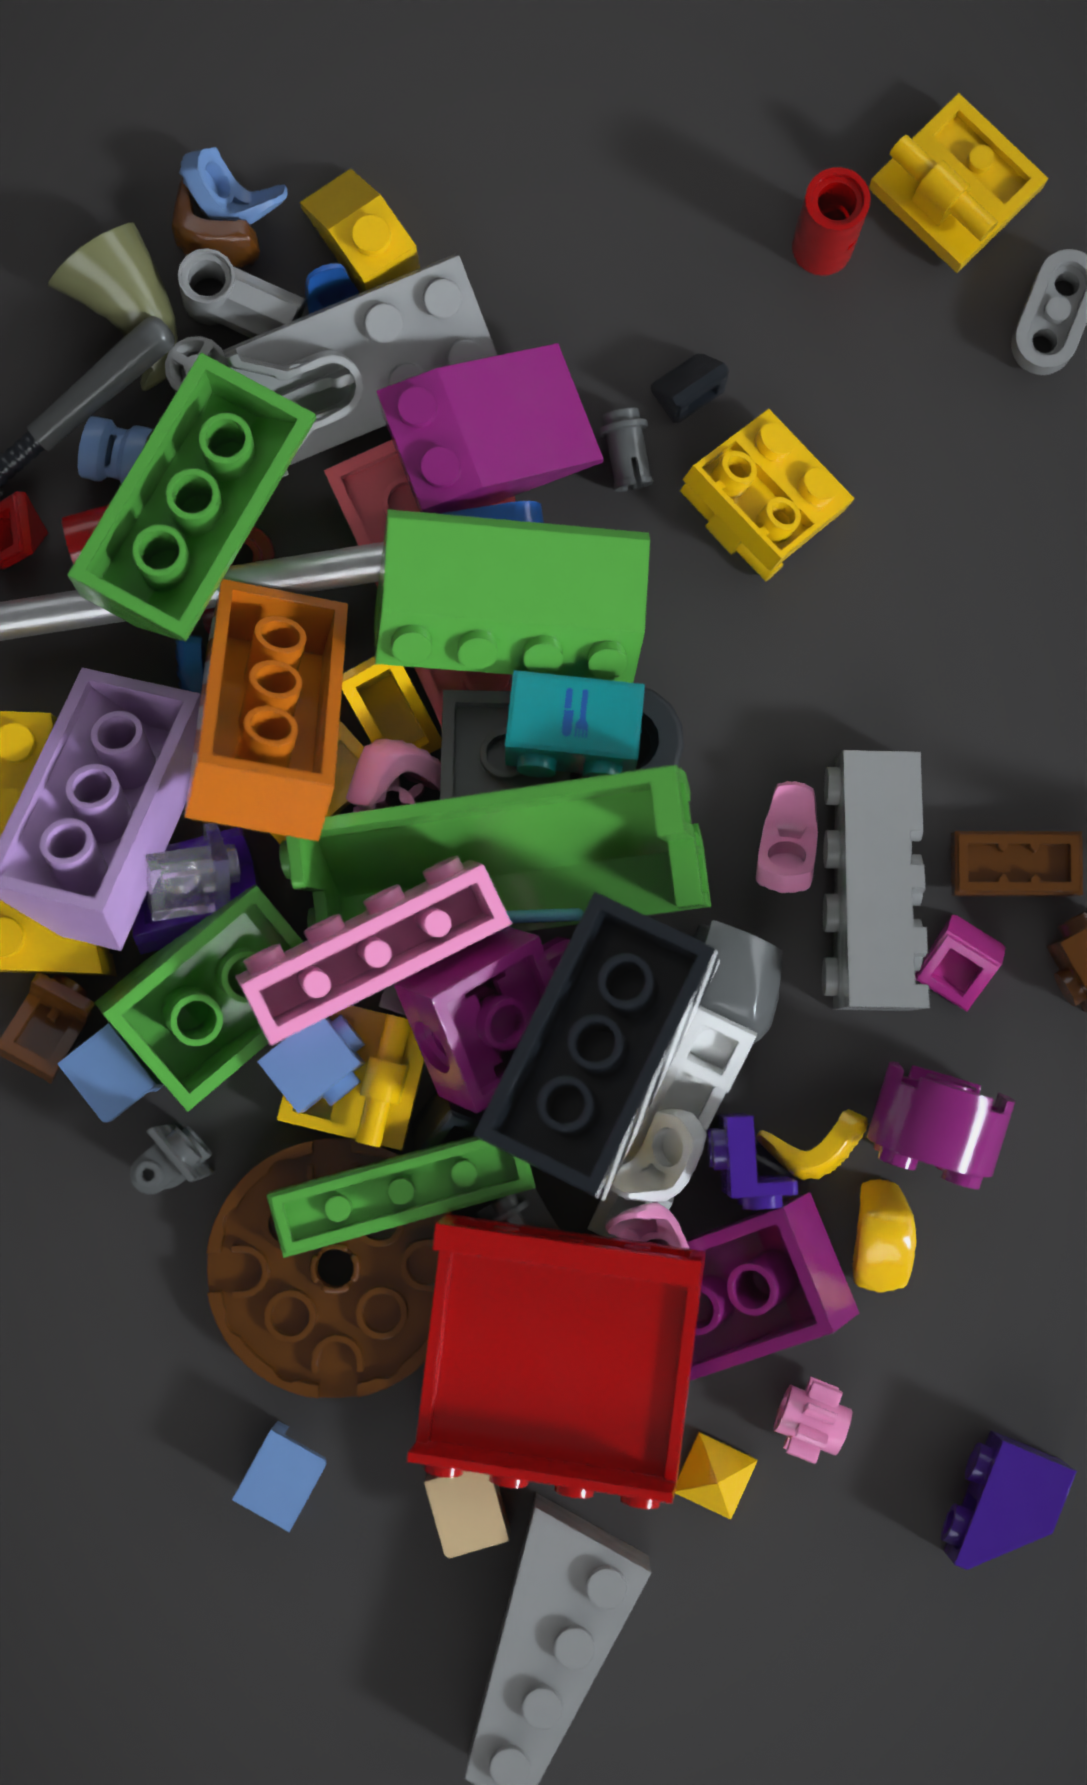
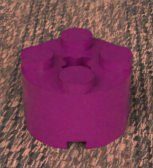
M890 1061L866 1136L875 1143L873 1149L879 1151L877 1158L908 1170H916L918 1161L931 1164L943 1171L941 1178L963 1187L980 1189L983 1177H992L1016 1101L998 1092L993 1104V1098L980 1095L981 1085L912 1065L909 1076L906 1077L903 1076L904 1069L900 1063Z

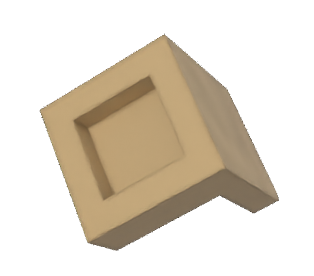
M464 1471L460 1477L447 1478L427 1473L424 1484L446 1557L453 1558L509 1541L511 1528L501 1491L498 1485L489 1481V1475Z

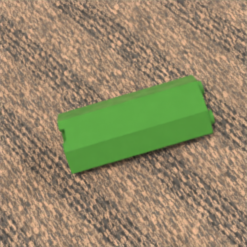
M676 765L325 817L319 841L286 836V840H283L280 844V862L285 877L291 879L294 889L313 893L314 907L308 911V928L336 914H340L343 922L367 911L363 902L370 896L394 885H399L402 892H405L426 881L422 873L424 870L456 855L459 856L461 863L472 860L484 865L505 911L579 908L584 913L594 892L646 916L711 907L703 840L699 824H691L688 802L690 801V788L686 772ZM580 921L512 923L508 927L529 932L578 925Z

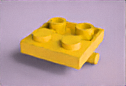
M958 93L912 139L906 134L895 144L889 153L892 159L871 179L868 188L947 265L958 273L1044 187L1048 177Z
M770 409L766 410L694 464L683 478L685 484L680 489V492L707 519L708 523L705 528L730 554L737 551L765 582L784 565L782 562L842 514L855 499Z
M350 1005L330 1015L329 1018L333 1021L339 1015H342L365 1043L357 1051L365 1064L354 1072L361 1082L332 1106L322 1098L306 1112L298 1113L283 1095L277 1120L352 1138L356 1142L375 1147L385 1146L402 1151L425 1061L408 1019Z

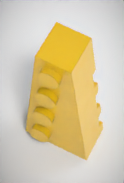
M0 711V837L55 725L57 717L51 713ZM0 900V972L117 976L113 954L110 953L109 948L62 937Z

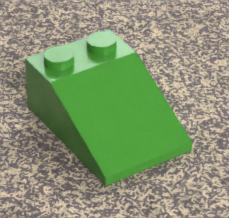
M254 884L144 960L94 1003L188 1112L269 1043L235 977L247 971L244 960L275 944H280L283 952L303 943V941L258 886Z

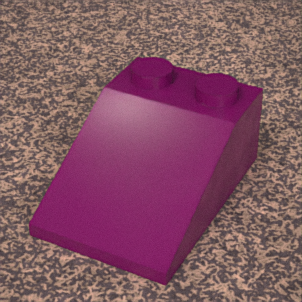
M558 343L435 368L376 391L383 418L418 509L423 513L440 514L488 506L603 463V456Z
M810 1192L784 1201L781 1208L759 1210L686 1240L689 1249L706 1251L690 1381L834 1333L859 1314Z

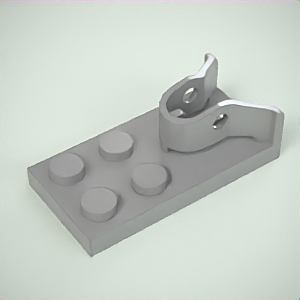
M457 253L223 350L231 369L316 414L317 419L290 465L385 426L386 423L381 412L376 393L377 390L435 368L497 356L460 255ZM286 470L283 477L289 475L288 470Z

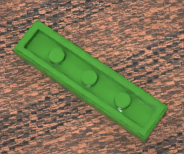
M472 1135L270 1191L266 1196L282 1254L285 1258L534 1189L536 1185L530 1164Z

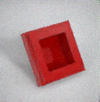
M15 492L0 501V570H5L32 555L48 535L47 529L26 492Z

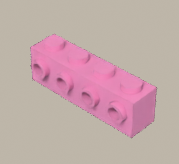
M458 855L452 856L424 870L422 873L426 879L425 882L405 892H402L399 885L386 888L364 900L363 903L367 911L343 922L340 914L333 915L307 928L304 931L307 941L283 952L280 944H275L244 960L247 971L235 977L270 1045L512 924L484 865L472 860L461 863Z

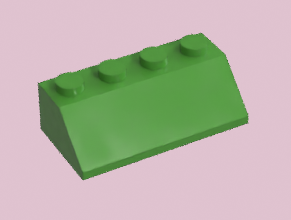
M200 352L68 573V577L79 595L138 628L186 642L317 419L316 414Z
M388 509L374 614L375 664L513 675L515 670L633 683L645 634L650 551L649 533Z

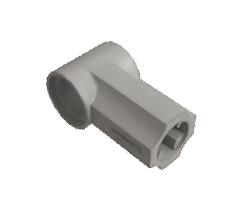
M208 248L195 250L186 255L180 263L178 280L183 305L189 316L198 323L206 325L221 324L249 338H253L299 319L303 315L306 307L304 298L233 267L229 259L217 250ZM211 278L224 284L221 291L213 296H202L193 291L195 285L203 279Z

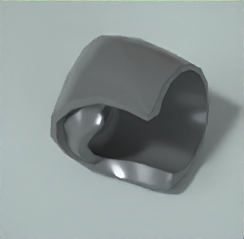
M712 920L709 926L700 924L697 927L694 938L716 948L720 959V964L700 1006L757 1032V1037L754 1041L756 1043L767 1033L773 1022L779 1000L783 951L759 937Z

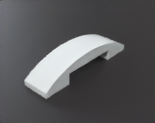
M699 1005L621 1166L630 1162L638 1153L653 1121V1117L658 1111L675 1108L691 1112L701 1122L705 1131H707L726 1092H729L757 1037V1032ZM610 1189L605 1200H600L588 1229L601 1236L617 1238L607 1232L605 1228L607 1222L630 1208L653 1202L629 1200L613 1193ZM674 1197L665 1202L658 1203L669 1210Z

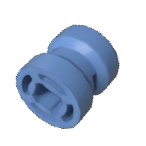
M91 416L85 424L79 444L78 473L80 477L98 482L109 477L118 479L122 484L154 429L135 425L127 430L116 427L112 419Z

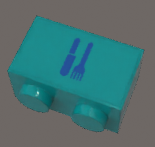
M514 670L505 741V765L516 766L519 773L538 778L552 777L556 775V771L582 773L583 779L635 771L638 760L645 684Z

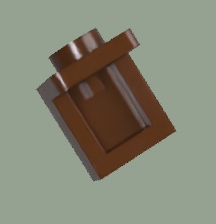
M1086 910L1060 924L1057 928L1062 937L1046 946L1060 969L1054 973V978L1061 993L1072 1006L1080 1004L1084 1012H1087Z
M37 972L30 983L29 994L0 1038V1056L52 1084L61 1069L57 1063L71 1053L91 1020L94 1002L86 998L88 995L87 991L80 984L66 976L55 974L53 978H50L41 972Z

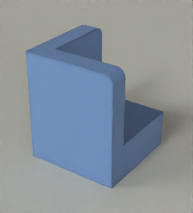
M108 1023L57 1063L103 1122L113 1121L145 1094L156 1092L164 1086L111 1023Z
M277 1421L267 1435L232 1500L290 1532L326 1467L327 1460L319 1453L286 1436L285 1433L289 1426Z

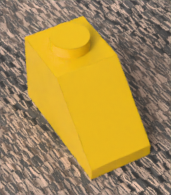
M351 168L300 202L301 208L339 263L347 269L360 293L420 268L416 244L381 194Z

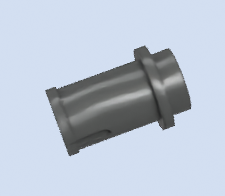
M623 408L603 414V426L598 429L599 437L606 438L614 478V491H627L628 486H632V490H637L654 484L643 430L648 428L647 419L640 418L638 408Z

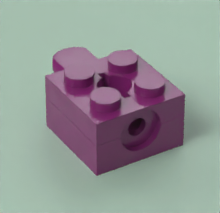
M507 926L394 984L439 1097L474 1113H479L488 1107L571 939L556 936L542 944L538 935Z

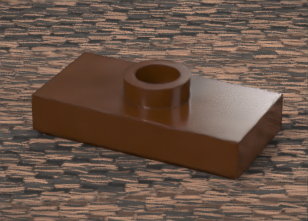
M954 831L951 833V896L1078 897L1083 895L1082 831Z

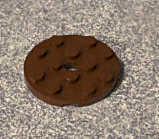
M327 1138L300 1143L279 1151L255 1166L238 1182L221 1206L210 1233L206 1252L208 1253L207 1277L209 1289L207 1294L210 1308L219 1330L233 1352L246 1366L269 1383L304 1397L319 1399V1397L344 1398L357 1396L358 1398L391 1387L416 1371L426 1361L439 1251L433 1250L435 1226L446 1214L454 1215L453 1211L284 1258L266 1196L270 1191L400 1156L399 1153L384 1146L375 1147L362 1144L351 1138ZM338 1249L350 1255L354 1265V1272L350 1281L336 1286L330 1285L322 1279L318 1271V1262L324 1252Z

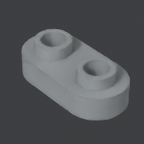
M1074 249L1057 251L1045 260L1034 279L1011 339V349L1015 360L1023 369L1030 373L1048 375L1059 371L1068 363L1078 347L1087 324L1086 253ZM1063 280L1070 283L1074 289V295L1063 296L1058 293L1055 288V282ZM1038 336L1048 339L1051 343L1052 351L1048 353L1039 352L1033 346L1032 339Z

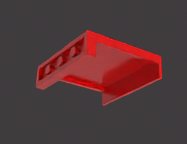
M446 1214L435 1226L433 1250L439 1251L416 1442L408 1451L407 1462L424 1464V1471L426 1473L439 1477H460L464 1471L487 1474L491 1483L508 1488H523L528 1486L529 1481L555 1485L554 1491L556 1493L571 1498H590L594 1496V1492L620 1495L621 1503L640 1509L658 1508L660 1502L672 1504L678 1480L706 1251Z

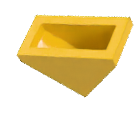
M374 656L343 673L342 691L372 743L376 739L386 738L390 740H403L405 743H412L420 749L427 750L429 754L441 748L442 738L403 666L375 664Z

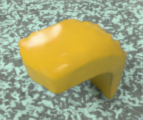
M850 1109L842 1111L837 1123L824 1140L808 1151L799 1150L764 1130L759 1131L756 1139L793 1176L803 1180L810 1178L819 1180L825 1174L836 1170L849 1157L850 1152L853 1151V1148L862 1139L869 1124L866 1116Z
M883 1179L869 1180L862 1183L860 1189V1207L852 1263L853 1281L858 1287L877 1293L904 1288L908 1284L915 1257L916 1228L914 1215L898 1184Z

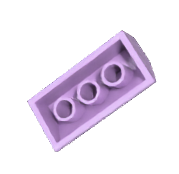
M81 668L0 837L1 901L62 937L119 951L122 950L187 801L201 698L200 693Z

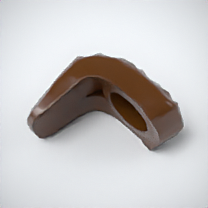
M182 178L178 186L172 218V232L176 245L183 250L185 256L195 250L208 248L217 250L225 255L233 267L253 266L260 255V247L256 232L247 220H206L195 216L190 192L183 183Z

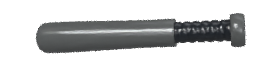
M150 316L138 324L53 404L27 425L28 431L22 435L21 439L15 441L13 446L7 448L6 452L0 455V498L4 494L2 487L17 472L22 471L25 465L30 464L31 460L38 457L40 452L44 450L51 451L79 425L173 348L175 336L159 317Z

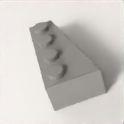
M843 750L835 759V767H826L824 777L825 805H835V830H825L823 844L824 867L834 868V894H825L823 899L824 932H834L833 958L824 957L823 995L833 996V1010L913 1011L929 1008V985L915 984V971L921 969L922 959L928 953L927 927L922 926L921 919H913V906L921 905L925 890V865H923L922 855L912 854V841L920 842L923 835L921 752Z
M538 1493L534 1497L523 1546L521 1547L511 1592L467 1755L465 1779L475 1785L539 1784L652 1573L647 1554Z

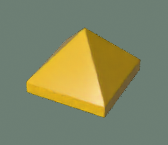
M698 1431L678 1475L675 1494L731 1520L758 1460Z

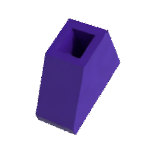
M990 1430L986 1443L978 1442L968 1459L965 1479L969 1480L970 1484L962 1504L954 1503L944 1520L941 1540L946 1542L943 1551L954 1565L968 1570L1053 1534L1077 1471L1059 1458Z

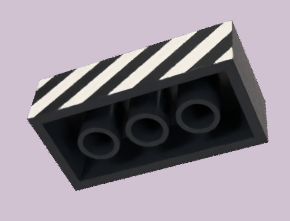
M594 892L474 1136L604 1201L720 964L717 949Z

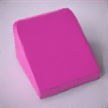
M953 914L944 925L926 957H924L921 969L915 972V979L924 985H929L931 990L967 1012L1002 965L1006 948L1001 942Z

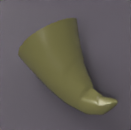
M127 223L113 228L80 246L64 260L48 282L49 287L82 303L95 313L106 317L124 336L147 317L156 316L170 328L175 336V344L177 343L176 320L165 286L134 223ZM169 352L142 374L140 385L143 391H147L167 379L165 362Z

